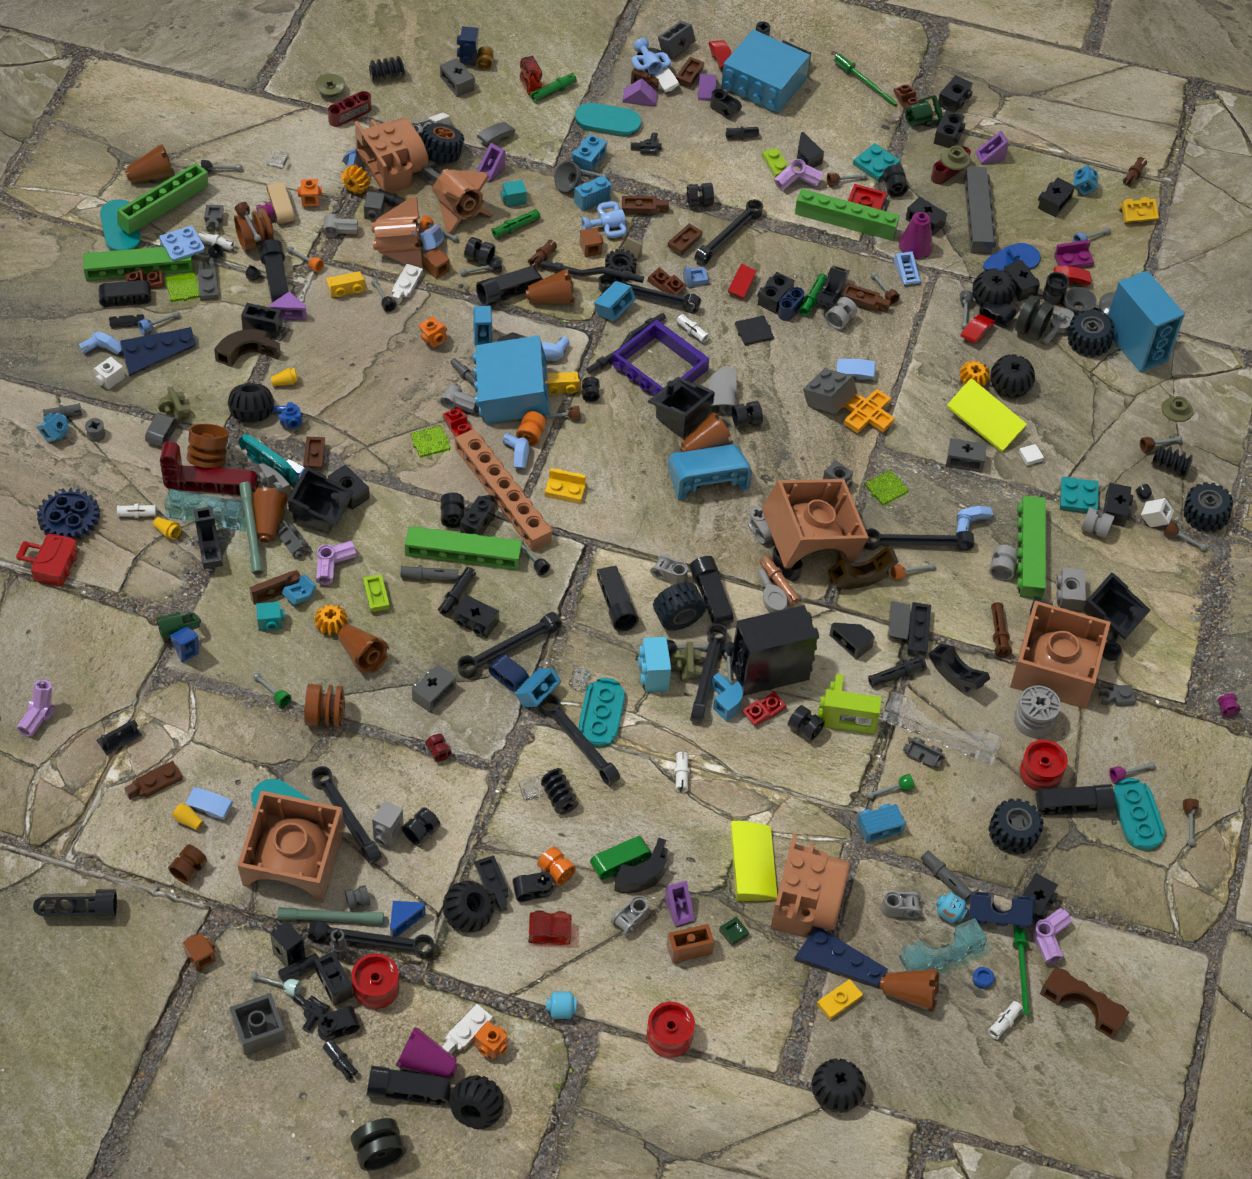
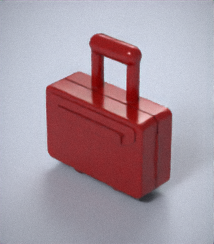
M47 534L42 545L27 541L22 542L16 559L34 563L31 568L34 581L63 586L66 577L70 575V568L73 562L77 560L78 547L75 539L56 534ZM29 547L40 549L36 559L25 556Z

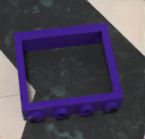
M656 320L614 352L612 366L617 371L622 372L630 381L635 382L642 390L654 396L663 387L627 361V359L654 338L693 366L691 370L681 377L691 383L708 371L710 358Z

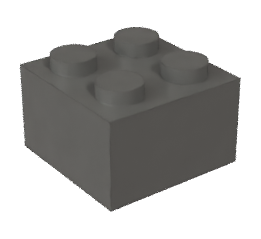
M826 368L803 388L809 407L834 414L857 394L852 375Z
M271 993L229 1007L231 1019L244 1055L286 1041L285 1029Z

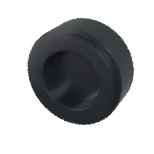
M1113 641L1106 642L1102 656L1109 661L1117 660L1122 652L1121 646Z

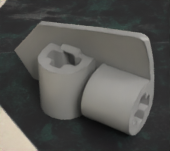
M726 365L711 376L707 388L715 392L714 403L710 407L719 406L721 413L732 414L731 408L733 405H736V371Z

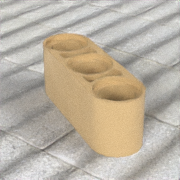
M284 182L267 184V194L274 209L276 223L282 224L295 221L293 208Z

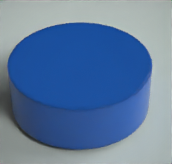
M979 967L974 971L972 981L977 988L988 989L993 984L994 974L989 968Z

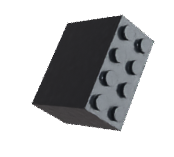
M805 605L737 621L731 667L736 680L742 686L743 696L810 679V674L813 671L812 664L815 661L814 654L815 650H817L816 643L817 639H819V632L817 628H814L812 615L810 612H807Z

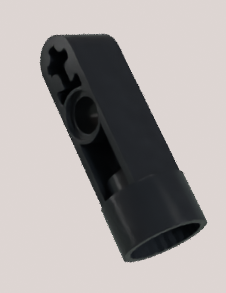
M269 239L263 241L258 249L261 263L265 265L271 301L274 302L289 291L283 264L285 260L283 244L279 240Z
M529 266L477 282L476 293L481 304L486 306L526 293L529 285L543 278L534 266Z
M703 556L695 559L690 563L689 569L694 582L699 587L712 624L725 625L733 623V612L719 578V570L714 557Z
M617 566L597 569V579L607 603L608 614L614 629L617 631H627L634 628L639 622V617L634 604L630 602Z
M1112 784L1042 789L1035 793L1037 809L1044 816L1093 812L1107 813L1114 812L1115 809Z
M97 889L96 893L43 894L35 900L33 909L39 916L95 915L96 919H115L117 915L116 889ZM86 899H88V909H86ZM68 900L71 903V908L64 909L61 901ZM45 901V904H53L55 902V905H50L46 909L40 904Z
M371 1065L366 1096L445 1106L449 1104L452 1081L444 1077L391 1070L387 1067Z

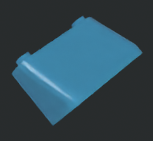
M730 444L680 453L675 452L668 458L667 467L677 500L687 499L686 494L691 490L696 492L697 486L731 481L732 486L738 484L740 490L750 488L752 470L749 462L737 445Z

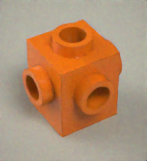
M318 179L300 180L301 187H297L298 197H301L302 207L319 206L322 186H318Z
M434 316L418 325L423 341L426 344L429 343L433 348L448 340L446 326L443 322L439 323Z
M487 1020L474 1035V1046L478 1048V1051L483 1056H489L494 1060L498 1055H503L507 1050L508 1035L500 1026L496 1027Z

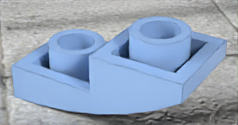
M838 359L837 372L852 375L857 380L875 379V361Z
M194 787L185 804H188L193 810L205 812L210 817L225 820L234 802L219 794Z

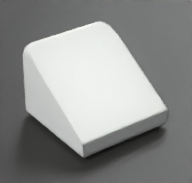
M445 113L428 118L432 119L434 123L451 125L450 116Z

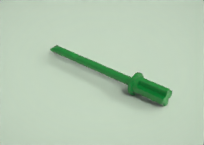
M840 53L835 55L833 61L846 70L847 74L852 72L891 104L897 105L892 97L882 92L878 86L855 69L856 63L850 62Z
M1013 924V948L1018 949L1023 1014L1029 1016L1024 950L1029 947V942L1026 940V928H1018L1016 924Z

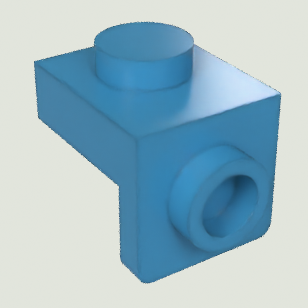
M304 574L301 575L297 584L284 587L282 594L293 605H297L311 600L316 584Z

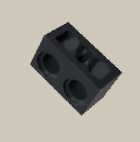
M946 110L936 130L933 144L946 148H951L955 143L958 144L961 137L960 132L963 133L966 123H963L965 116Z
M776 272L773 277L770 276L764 288L761 287L758 291V305L776 314L779 308V301L794 287L795 280L779 272Z
M333 951L315 959V971L332 1005L335 1006L353 998L352 985L335 952Z

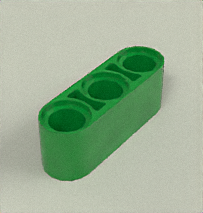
M637 836L594 855L590 859V863L599 879L604 880L618 874L622 864L627 866L639 865L647 861L652 856V853L642 836Z

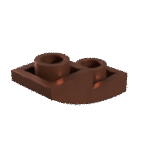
M901 85L894 88V93L904 109L909 105L919 103V99L916 98V91L910 85Z
M660 267L648 276L647 279L649 283L662 292L678 295L687 287L677 276H669Z
M142 269L125 274L126 281L145 280L150 283L151 289L165 287L164 273L161 269L145 274Z

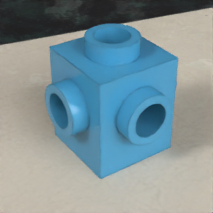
M1089 165L1080 168L1074 172V186L1085 196L1098 189L1099 175Z
M52 412L43 418L44 421L37 426V429L47 442L62 439L67 435L66 431L71 428L68 424V419L63 414H53Z

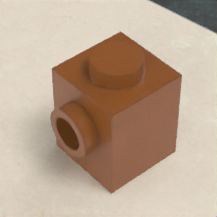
M597 228L580 230L579 242L584 257L601 255L603 237L602 234H599Z
M436 247L423 254V267L437 279L450 271V259L445 252Z
M202 932L189 936L183 942L184 951L196 971L216 961L213 951L214 945L209 937H204Z

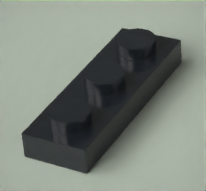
M912 602L907 654L927 655L931 605Z

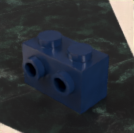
M462 26L461 35L457 36V45H460L457 48V57L460 58V62L464 65L476 66L478 57V28Z

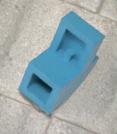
M717 673L713 676L711 686L719 694L714 698L713 709L725 721H728L740 710L743 689L738 681L731 685L726 677Z

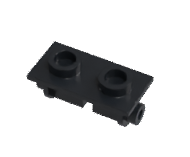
M128 720V723L106 735H101V738L96 740L106 755L142 736L137 729L138 725L135 720Z

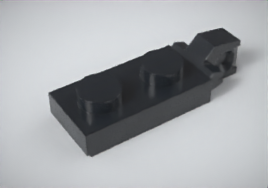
M495 856L474 861L484 889L490 892L489 896H492L493 901L496 902L499 912L507 910L505 898L509 897L508 887Z

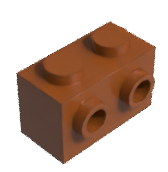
M709 924L668 933L666 945L671 961L674 963L713 954L714 939Z

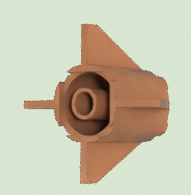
M445 169L436 180L432 191L439 200L445 228L449 233H453L461 219L468 220V217H475L479 212L489 217L493 216L489 210L483 207L484 201L482 200L483 193L481 189L490 177L487 173Z
M417 197L407 199L377 218L375 222H372L371 228L372 232L375 233V240H373L374 250H378L379 253L401 263L423 268V247H420V243H422L420 233L424 231L422 223L418 222V219L421 218L418 212Z

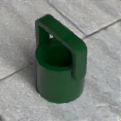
M935 95L918 100L919 103L905 108V117L911 127L924 123L927 126L941 121L943 117L940 103ZM932 99L938 117L937 120L932 121L933 111L931 105L926 100Z
M179 611L156 617L163 642L171 640L169 635L185 627L193 630L199 628L201 624V619L195 613L181 615Z

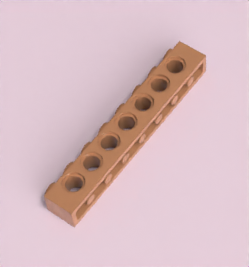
M472 429L455 437L456 451L489 495L494 496L495 503L531 551L551 543L553 534L551 526L545 523L540 511H536L533 507L531 499L526 498L521 486L514 482L511 473L504 469L502 461L495 457L492 448L485 444L483 436L478 434L475 429Z

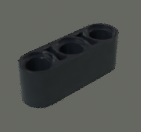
M145 280L103 283L98 288L99 303L104 307L141 305L151 301V285Z

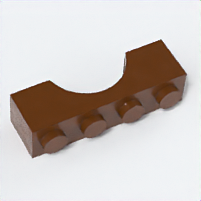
M1058 967L1054 968L1040 992V995L1056 1005L1066 1001H1077L1085 1004L1094 1014L1095 1029L1113 1040L1130 1013L1123 1005L1113 1002L1105 994L1095 991L1084 981L1074 978L1068 971Z

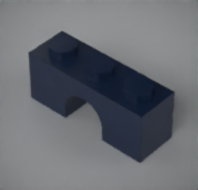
M973 891L970 895L969 920H975L977 924H987L988 921L995 922V925L998 926L1016 924L1018 928H1029L1035 922L1036 897L1015 895L1012 898L1011 909L1001 910L994 903V893Z

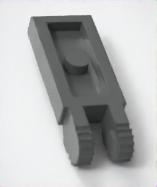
M209 258L210 269H203L204 262L202 259H198L200 300L218 299L214 259Z

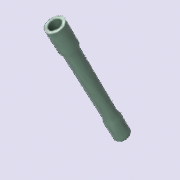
M242 482L239 484L249 542L252 574L263 573V565L259 551L251 483Z
M278 907L277 919L383 925L384 912L302 910Z

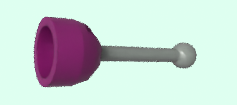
M1149 762L1147 765L1128 770L1121 766L1112 767L1109 769V776L1113 783H1118L1124 780L1129 773L1144 769H1154L1155 763Z

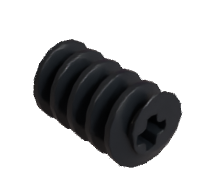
M400 56L396 57V61L393 57H390L389 61L387 58H384L383 63L380 59H377L376 63L374 60L370 61L369 73L371 81H373L374 76H376L377 80H380V75L385 80L387 74H389L390 78H393V73L399 77L400 72H402L403 76H405L404 64Z
M1163 443L1158 447L1151 464L1158 460L1157 466L1160 467L1165 463L1164 469L1171 466V472H1174L1178 468V475L1185 471L1186 477L1193 462V455L1186 458V452L1179 455V449L1172 453V447L1170 446L1165 450V444Z
M556 768L546 773L542 777L541 785L548 795V799L551 801L557 814H566L574 810L579 803L575 801L577 796L572 794L573 789L569 787L570 783L565 781L567 777L563 774L561 768Z

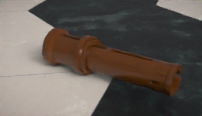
M1000 602L991 605L995 630L993 641L996 645L994 653L998 657H1007L1012 653V648L1009 646L1010 635L1006 631L1004 606Z

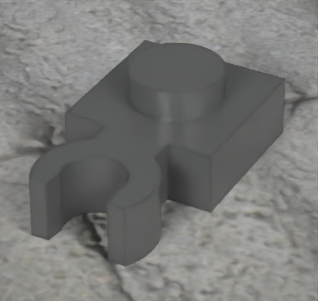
M206 205L204 219L207 231L212 226L216 227V232L219 231V223L223 222V205Z
M1132 685L1113 686L1111 690L1103 688L1099 692V696L1107 697L1102 698V705L1114 702L1115 706L1135 705L1136 702Z

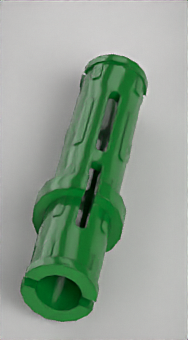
M570 73L562 78H556L554 82L530 92V97L533 99V102H537L556 91H562L565 87L576 83L577 78L574 73Z
M534 209L511 221H504V224L492 228L491 231L494 238L497 239L507 233L511 234L514 230L535 220H539L541 216L539 211Z
M820 273L817 276L809 293L805 295L803 304L799 308L800 314L808 316L813 306L817 304V292L823 288L827 275Z

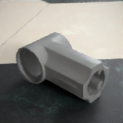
M328 214L324 217L323 234L327 237H335L338 233L357 234L358 219H341L335 214Z
M449 385L440 399L441 404L448 409L457 407L470 413H475L478 409L475 397L463 393L456 385Z

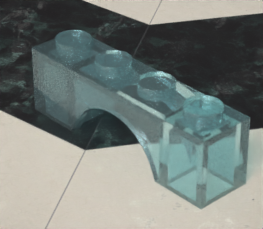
M169 489L164 503L166 516L174 519L186 520L188 516L194 514L193 509L210 506L213 508L215 520L221 527L241 530L245 518L242 501Z
M974 918L956 926L954 942L945 948H932L918 941L903 947L899 959L906 971L933 968L939 970L952 961H961L971 953H980L985 947L987 937Z

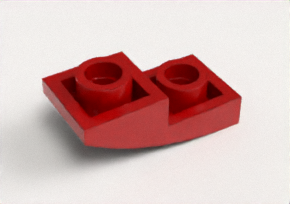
M725 40L709 41L708 44L712 57H716L719 69H723L724 62L730 57L732 52Z
M741 264L727 293L744 299L757 270Z
M1055 266L1053 268L1054 272L1063 273L1069 278V285L1073 281L1086 287L1092 283L1090 271L1071 266Z
M979 314L964 328L960 337L965 338L968 342L976 343L984 338L985 331L994 326L995 320Z
M460 408L443 413V418L455 437L473 429L467 421V416Z
M773 691L761 701L758 699L743 709L742 712L756 726L776 716L786 709L787 706L777 693Z

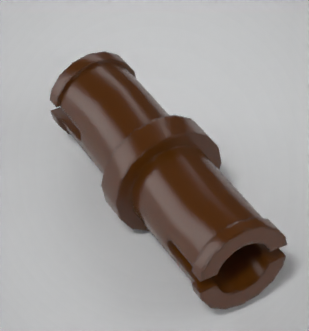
M1139 157L1135 164L1129 168L1128 174L1123 179V183L1126 186L1131 187L1136 178L1141 176L1143 168L1147 165V160L1143 162L1145 158Z
M548 240L543 247H539L536 253L528 260L529 265L537 268L543 260H547L549 254L557 248L556 242Z

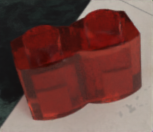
M533 55L524 57L520 61L521 73L519 78L529 96L530 92L542 87L540 81L542 70Z
M543 910L531 912L529 914L528 942L532 944L569 945L571 942L572 915L564 911H557L552 914L546 913Z

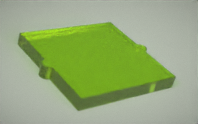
M195 273L165 277L171 302L200 298Z
M441 425L410 433L414 443L413 448H416L420 458L451 450L447 441V435L444 434Z
M891 470L864 484L872 493V497H875L882 506L909 491L901 482V479H898Z

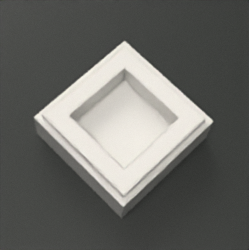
M1036 444L1019 449L1018 453L1026 466L1042 462L1044 459Z

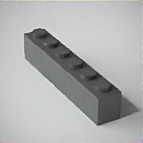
M967 167L964 176L970 253L991 254L992 248L996 246V237H993L995 224H992L994 212L991 211L993 201L990 199L991 187L988 186L990 184V175L987 174V167Z

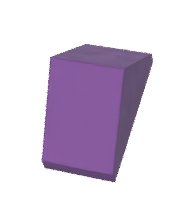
M699 74L698 100L711 101L712 91L716 87V75Z
M642 78L624 89V103L656 105L657 92Z
M1000 131L975 152L982 164L1004 161L1009 142L1004 133Z
M490 143L476 171L487 173L490 176L488 181L494 179L505 169V150L493 143Z
M290 292L270 304V308L281 310L282 319L307 320L306 305Z
M687 881L666 886L664 901L674 925L678 926L695 921Z

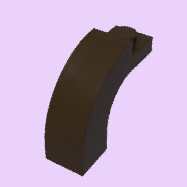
M246 329L231 333L223 338L214 349L215 360L229 367H232L240 356L250 352L261 353L277 360L281 356L280 343L268 339L266 331L257 329Z
M886 546L874 557L861 563H849L840 560L828 572L834 586L844 589H856L883 580L890 575L888 570L899 561L893 547Z

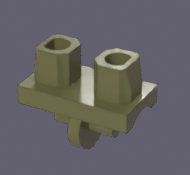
M168 387L167 396L160 399L157 407L160 412L170 414L171 417L177 418V423H180L181 418L189 417L191 409L189 405H181L185 401L183 392H175L173 387Z
M687 642L685 649L677 650L676 654L671 656L670 663L676 666L677 670H680L681 681L686 682L689 678L698 679L702 674V667L694 665V662L698 663L701 660V651L694 649L692 642Z

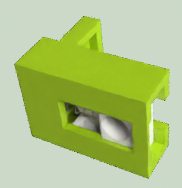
M836 674L835 680L830 682V688L826 689L825 697L821 696L817 715L825 720L824 727L875 735L880 715L881 697L842 691L844 675Z

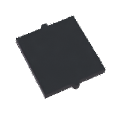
M765 316L735 322L738 336L741 337L744 345L774 339L770 329L771 325H768Z

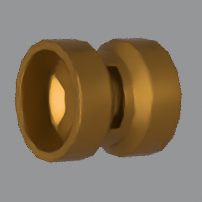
M488 46L480 47L476 64L480 69H490L493 66L494 51Z

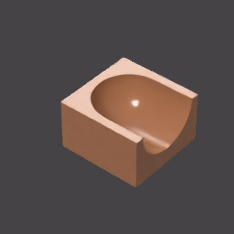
M845 479L777 480L762 507L784 568H792L799 559L809 553L829 548L838 549L842 560L854 563L868 540V535Z
M1035 601L1010 687L1024 691L1031 686H1044L1053 690L1058 695L1060 702L1086 709L1096 682L1111 622Z
M261 791L237 865L242 885L251 887L252 882L262 879L282 881L307 891L314 897L315 901L324 902L345 831L342 807Z

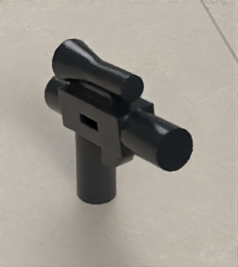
M653 132L650 139L640 141V143L631 142L630 149H640V153L657 155V150H662V143L656 142L658 134Z
M296 994L293 998V1001L304 1010L303 1014L307 1020L302 1029L308 1033L316 1020L330 1009L329 1005L322 1003L312 995L309 997V1000H306L299 994Z

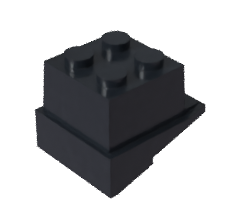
M676 377L673 381H668L662 390L648 400V403L656 406V418L683 438L708 417L709 408L714 403L715 392L700 384L695 385L680 377Z
M305 467L288 499V510L293 514L294 523L330 533L332 527L337 526L353 495V491L326 478V475L310 467Z
M1112 572L1086 600L1083 609L1085 615L1111 622L1107 639L1113 642H1117L1120 637L1126 640L1151 610Z

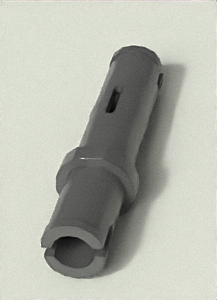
M401 565L400 578L456 582L459 575V569L424 568L422 565H418V567Z
M929 850L921 856L920 859L932 870V873L935 876L938 875L959 897L965 901L970 898L972 891L946 867L944 861L941 862Z

